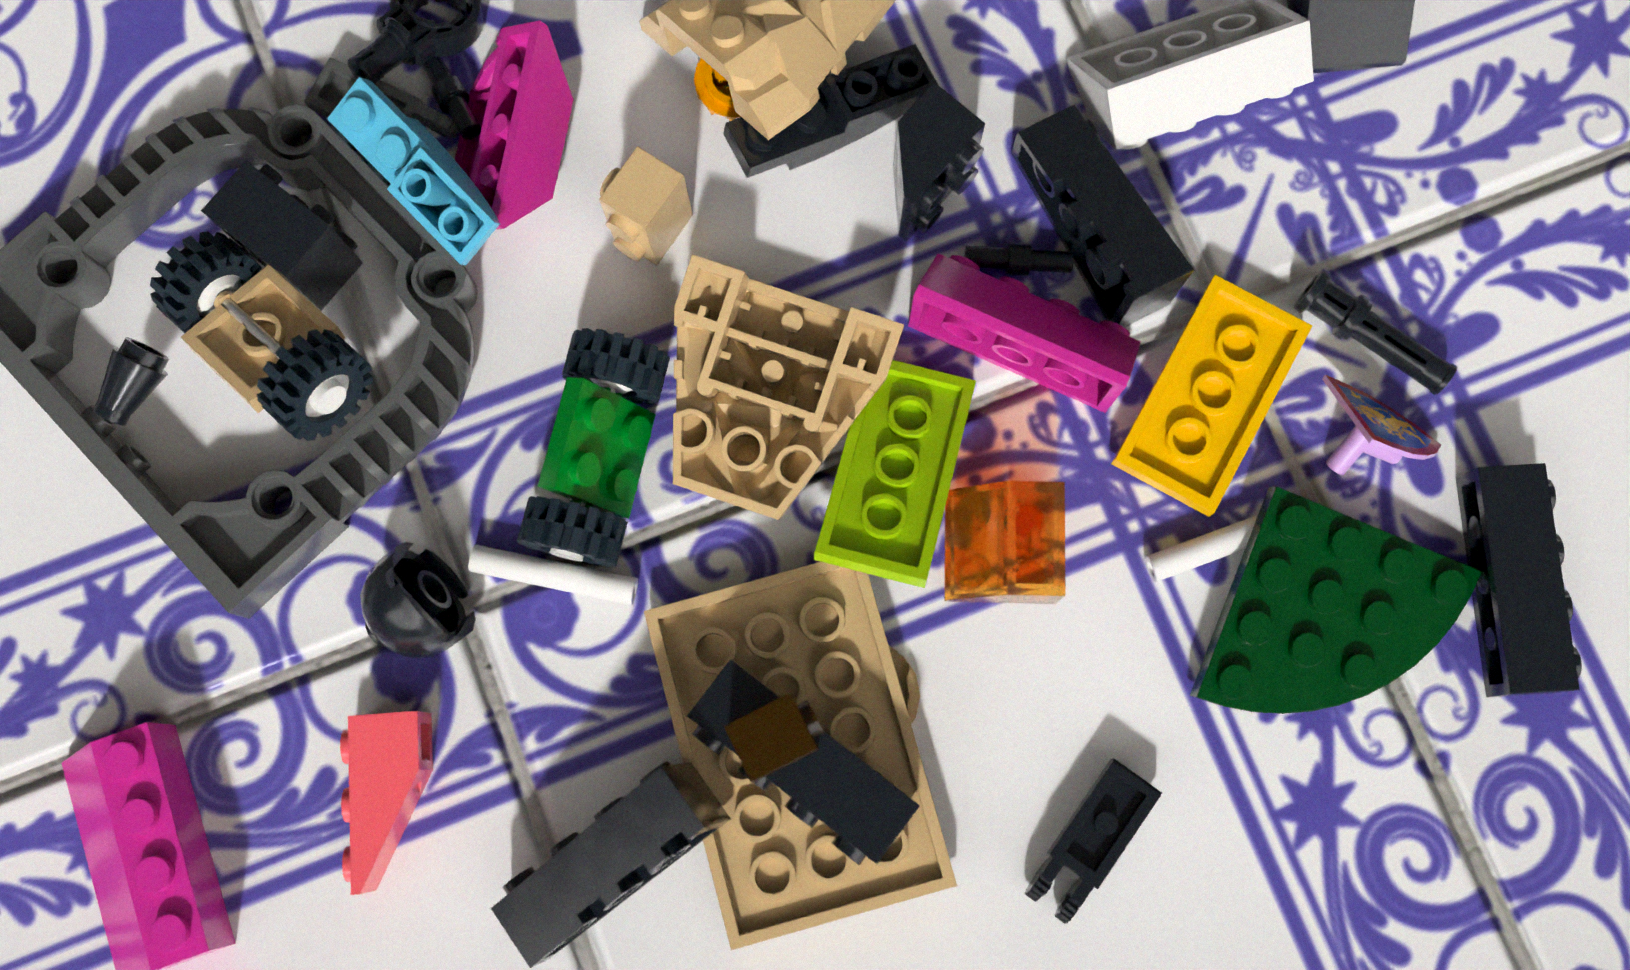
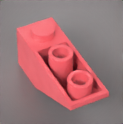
M406 711L348 716V729L343 730L341 734L340 752L343 763L349 764V787L344 788L342 792L341 811L343 820L346 823L350 822V846L345 847L343 852L342 871L345 881L351 882V895L377 890L432 774V713Z

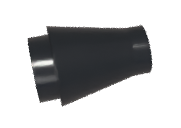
M126 337L120 348L113 347L101 391L92 411L110 422L126 426L131 415L168 375L164 368L169 358L142 342Z

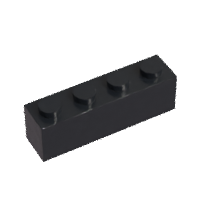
M1546 463L1477 467L1457 477L1456 486L1467 564L1472 568L1482 571L1473 590L1472 600L1486 697L1553 694L1580 690L1578 678L1581 675L1582 663L1580 654L1572 642L1570 620L1573 615V603L1570 594L1564 589L1561 569L1564 561V545L1555 530L1553 509L1556 503V491L1552 481L1547 477Z
M730 659L687 715V717L698 724L692 735L718 755L721 754L725 747L737 755L724 726L780 697ZM824 731L822 734L814 737L819 750L754 782L764 791L773 783L791 798L786 803L785 808L811 828L814 827L818 820L826 824L838 834L832 841V844L858 865L862 863L865 857L878 864L920 807L918 803ZM741 765L738 771L749 779L743 765Z

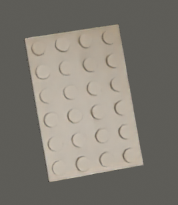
M817 562L644 611L682 762H691L731 818V820L703 841L731 950L957 886L867 573L824 562ZM730 659L779 697L791 693L797 705L808 700L824 732L920 805L878 864H875L868 857H865L860 865L855 863L832 844V841L838 834L826 824L818 820L814 827L811 828L785 808L786 803L791 798L773 783L764 791L739 772L738 769L742 763L739 757L730 749L725 747L721 754L718 755L692 735L698 724L687 717V715Z

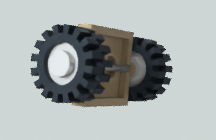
M209 231L200 232L199 242L192 236H189L182 240L184 249L179 251L173 246L166 252L172 259L168 264L159 261L155 267V270L162 276L151 277L150 286L155 290V292L150 293L152 301L167 318L185 333L181 336V339L257 413L264 409L294 438L301 440L304 437L307 441H312L316 439L317 433L323 438L331 435V426L334 424L340 429L348 422L344 417L349 412L353 415L359 412L361 407L357 404V401L367 400L370 391L365 386L373 384V376L369 373L372 370L371 365L344 341L346 338L335 323L270 265L262 269L257 261L236 242L219 232H216L215 236Z

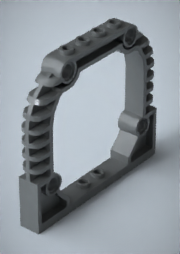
M298 104L285 106L274 115L268 111L250 107L251 110L214 107L207 109V112L186 118L183 116L172 120L173 124L156 134L152 132L145 138L146 142L131 155L127 153L120 159L121 163L106 176L102 174L95 180L96 185L82 197L77 196L70 202L71 206L60 216L54 218L45 211L0 249V363L228 613L248 619L349 528L345 521L356 510L363 507L369 501L368 499L380 488L388 484L404 466L412 462L429 443L442 433V430L461 407L473 373L474 336L467 314L475 305L478 295L477 286L464 265H460L387 190L390 183L369 161L365 163L354 152L356 148L334 125L329 127L313 110ZM311 134V138L307 143L295 147L296 142L301 137ZM245 161L252 165L268 164L282 176L284 182L293 188L308 191L326 188L398 262L394 276L396 291L405 307L420 323L418 338L411 364L390 392L296 476L279 470L266 471L252 481L248 487L246 497L243 499L223 502L189 501L179 509L146 473L151 468L147 459L130 444L126 443L121 446L111 435L116 429L113 422L92 411L93 405L86 408L56 374L73 360V340L81 309L97 305L108 294L111 282L110 274L106 267L121 251L194 188L219 173L239 168ZM78 268L76 275L70 281L66 282L67 277L71 273V271ZM447 277L456 278L455 285L451 290L443 294L434 293L435 286L440 280ZM285 491H291L292 502L290 507L282 514L276 515L274 508L276 499Z

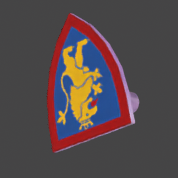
M1327 375L1322 378L1356 425L1326 460V464L1334 472L1344 475L1362 453L1391 464L1398 463L1403 456L1411 459L1425 460L1434 457L1441 447L1438 441L1391 407Z

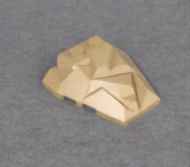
M669 0L639 20L642 31L671 56H674L688 46L728 81L735 112L769 140L813 108L820 99L818 87L830 71L835 75L841 72L847 64L845 56L847 49L854 40L865 41L896 0Z
M692 254L674 306V325L677 327V360H674L676 412L673 413V484L780 520L841 437L845 435L854 423V420L887 379L904 324L853 307L850 308V311H846L749 279L744 271Z

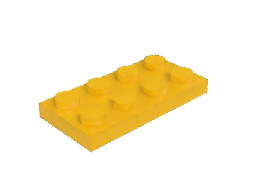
M1214 275L1209 281L1111 464L1208 517L1213 515L1306 340L1312 325Z

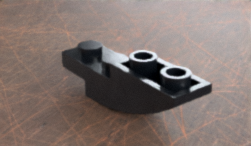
M913 44L844 69L838 75L831 74L826 76L822 81L821 87L818 89L820 99L813 108L769 140L742 117L726 122L723 135L746 178L783 164H787L789 170H793L847 146L904 115L934 82L938 83L917 45Z

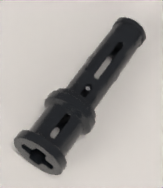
M1324 268L1321 269L1294 305L1295 310L1300 313L1307 310L1333 328L1332 335L1338 339L1343 338L1346 340L1352 337L1386 362L1429 389V392L1437 395L1447 386L1457 371L1456 365L1450 364L1417 342L1413 337L1405 334L1371 311L1372 304L1369 303V298L1362 294L1355 297L1330 280V272Z

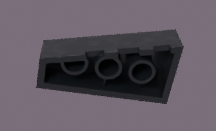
M1072 105L1017 132L1011 154L1066 251L1073 252V263L1106 321L1126 327L1169 305L1194 269L1103 145L1094 124L1089 119H1085L1077 107Z
M666 761L645 775L640 780L641 784L625 797L617 798L601 809L594 816L596 821L582 833L574 832L550 849L548 853L551 858L535 871L533 867H530L516 875L503 886L507 895L496 903L491 910L530 968L552 958L731 820L691 762L671 765L669 761Z

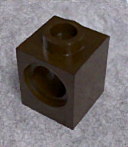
M791 693L724 726L751 783L757 782L819 750L814 737L823 733L808 700L797 705Z

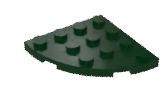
M1269 487L1190 696L1219 706L1250 712L1278 714L1321 710L1367 696L1393 682L1413 668L1438 645L1454 625L1469 601L1482 571L1280 487Z

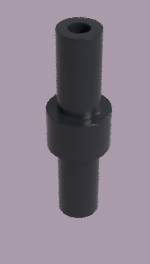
M433 56L422 66L433 84L431 92L441 111L451 116L463 139L471 140L476 138L481 132V126L468 105L469 94L461 80L451 75L442 57Z
M1009 242L1007 248L965 245L964 257L976 263L979 268L1006 269V275L1028 276L1030 271L1072 273L1074 254L1071 251L1031 249V244Z

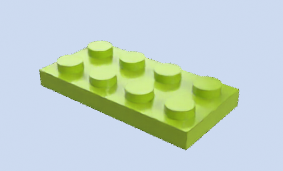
M896 360L892 361L887 379L849 428L816 545L814 560L925 588L976 380Z

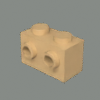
M637 146L621 169L616 167L611 170L600 188L601 197L599 201L607 220L605 224L611 230L615 239L613 245L634 261L639 262L644 257L658 266L693 216L684 175Z

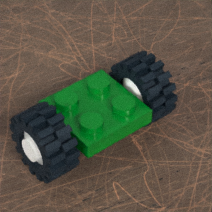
M589 328L574 331L562 371V377L566 382L538 487L568 498L569 503L555 498L548 499L542 496H530L517 538V542L520 545L580 563L586 562L596 566L617 567L628 524L623 518L629 519L656 416L655 413L637 404H643V402L654 404V402L659 401L670 360L665 351L658 350L659 347L653 344H643L641 339L635 337L629 339L624 337V334L617 332L613 335L609 334L606 330L596 329V332Z

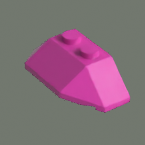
M540 20L501 28L495 40L498 47L484 62L469 92L470 99L468 105L481 126V132L476 138L471 140L463 139L460 134L454 159L473 181L500 222L496 229L508 227L553 199L558 179V171L574 99L549 28Z

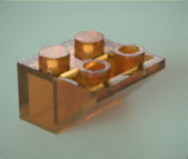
M1002 481L949 489L944 510V602L1056 604L1066 596L1065 482Z

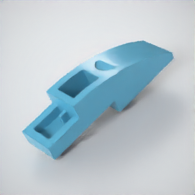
M359 77L327 119L390 183L387 190L460 265H467L500 225L494 211L460 165L418 120L406 117L372 81Z

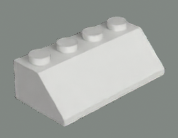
M1233 0L1067 58L1069 71L1091 122L1096 127L1099 136L1116 150L1138 148L1144 145L1149 138L1166 132L1189 130L1198 121L1215 115L1238 113L1247 104L1264 98L1287 96L1293 92V88L1314 81L1310 20L1274 0Z

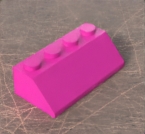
M937 253L914 293L908 327L1099 411L1107 412L1127 386L1141 341L1129 337L1130 332L1117 323L1106 320L1097 323L1079 315L1080 311L1069 302L1056 298L1047 301L1029 293L1030 290L1025 284L1010 277L996 279L979 271V266L970 259L959 255H951L948 258Z
M146 722L92 741L63 761L62 767L115 970H165L236 944L176 725Z

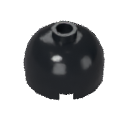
M405 542L396 546L382 557L367 575L360 593L365 628L370 638L376 644L386 647L399 655L408 658L434 657L449 649L473 631L476 621L475 612L473 610L468 615L465 614V609L459 599H465L469 595L465 586L451 567L428 549H425L419 555L410 551L409 549L414 543Z

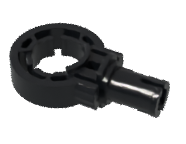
M390 0L391 10L376 20L380 36L347 60L349 69L356 79L359 77L367 78V80L376 84L401 63L422 66L433 56L446 57L468 49L477 41L483 29L481 0H435L438 3H449L460 12L451 22L435 24V20L424 19L415 14L422 6L429 4L428 0Z

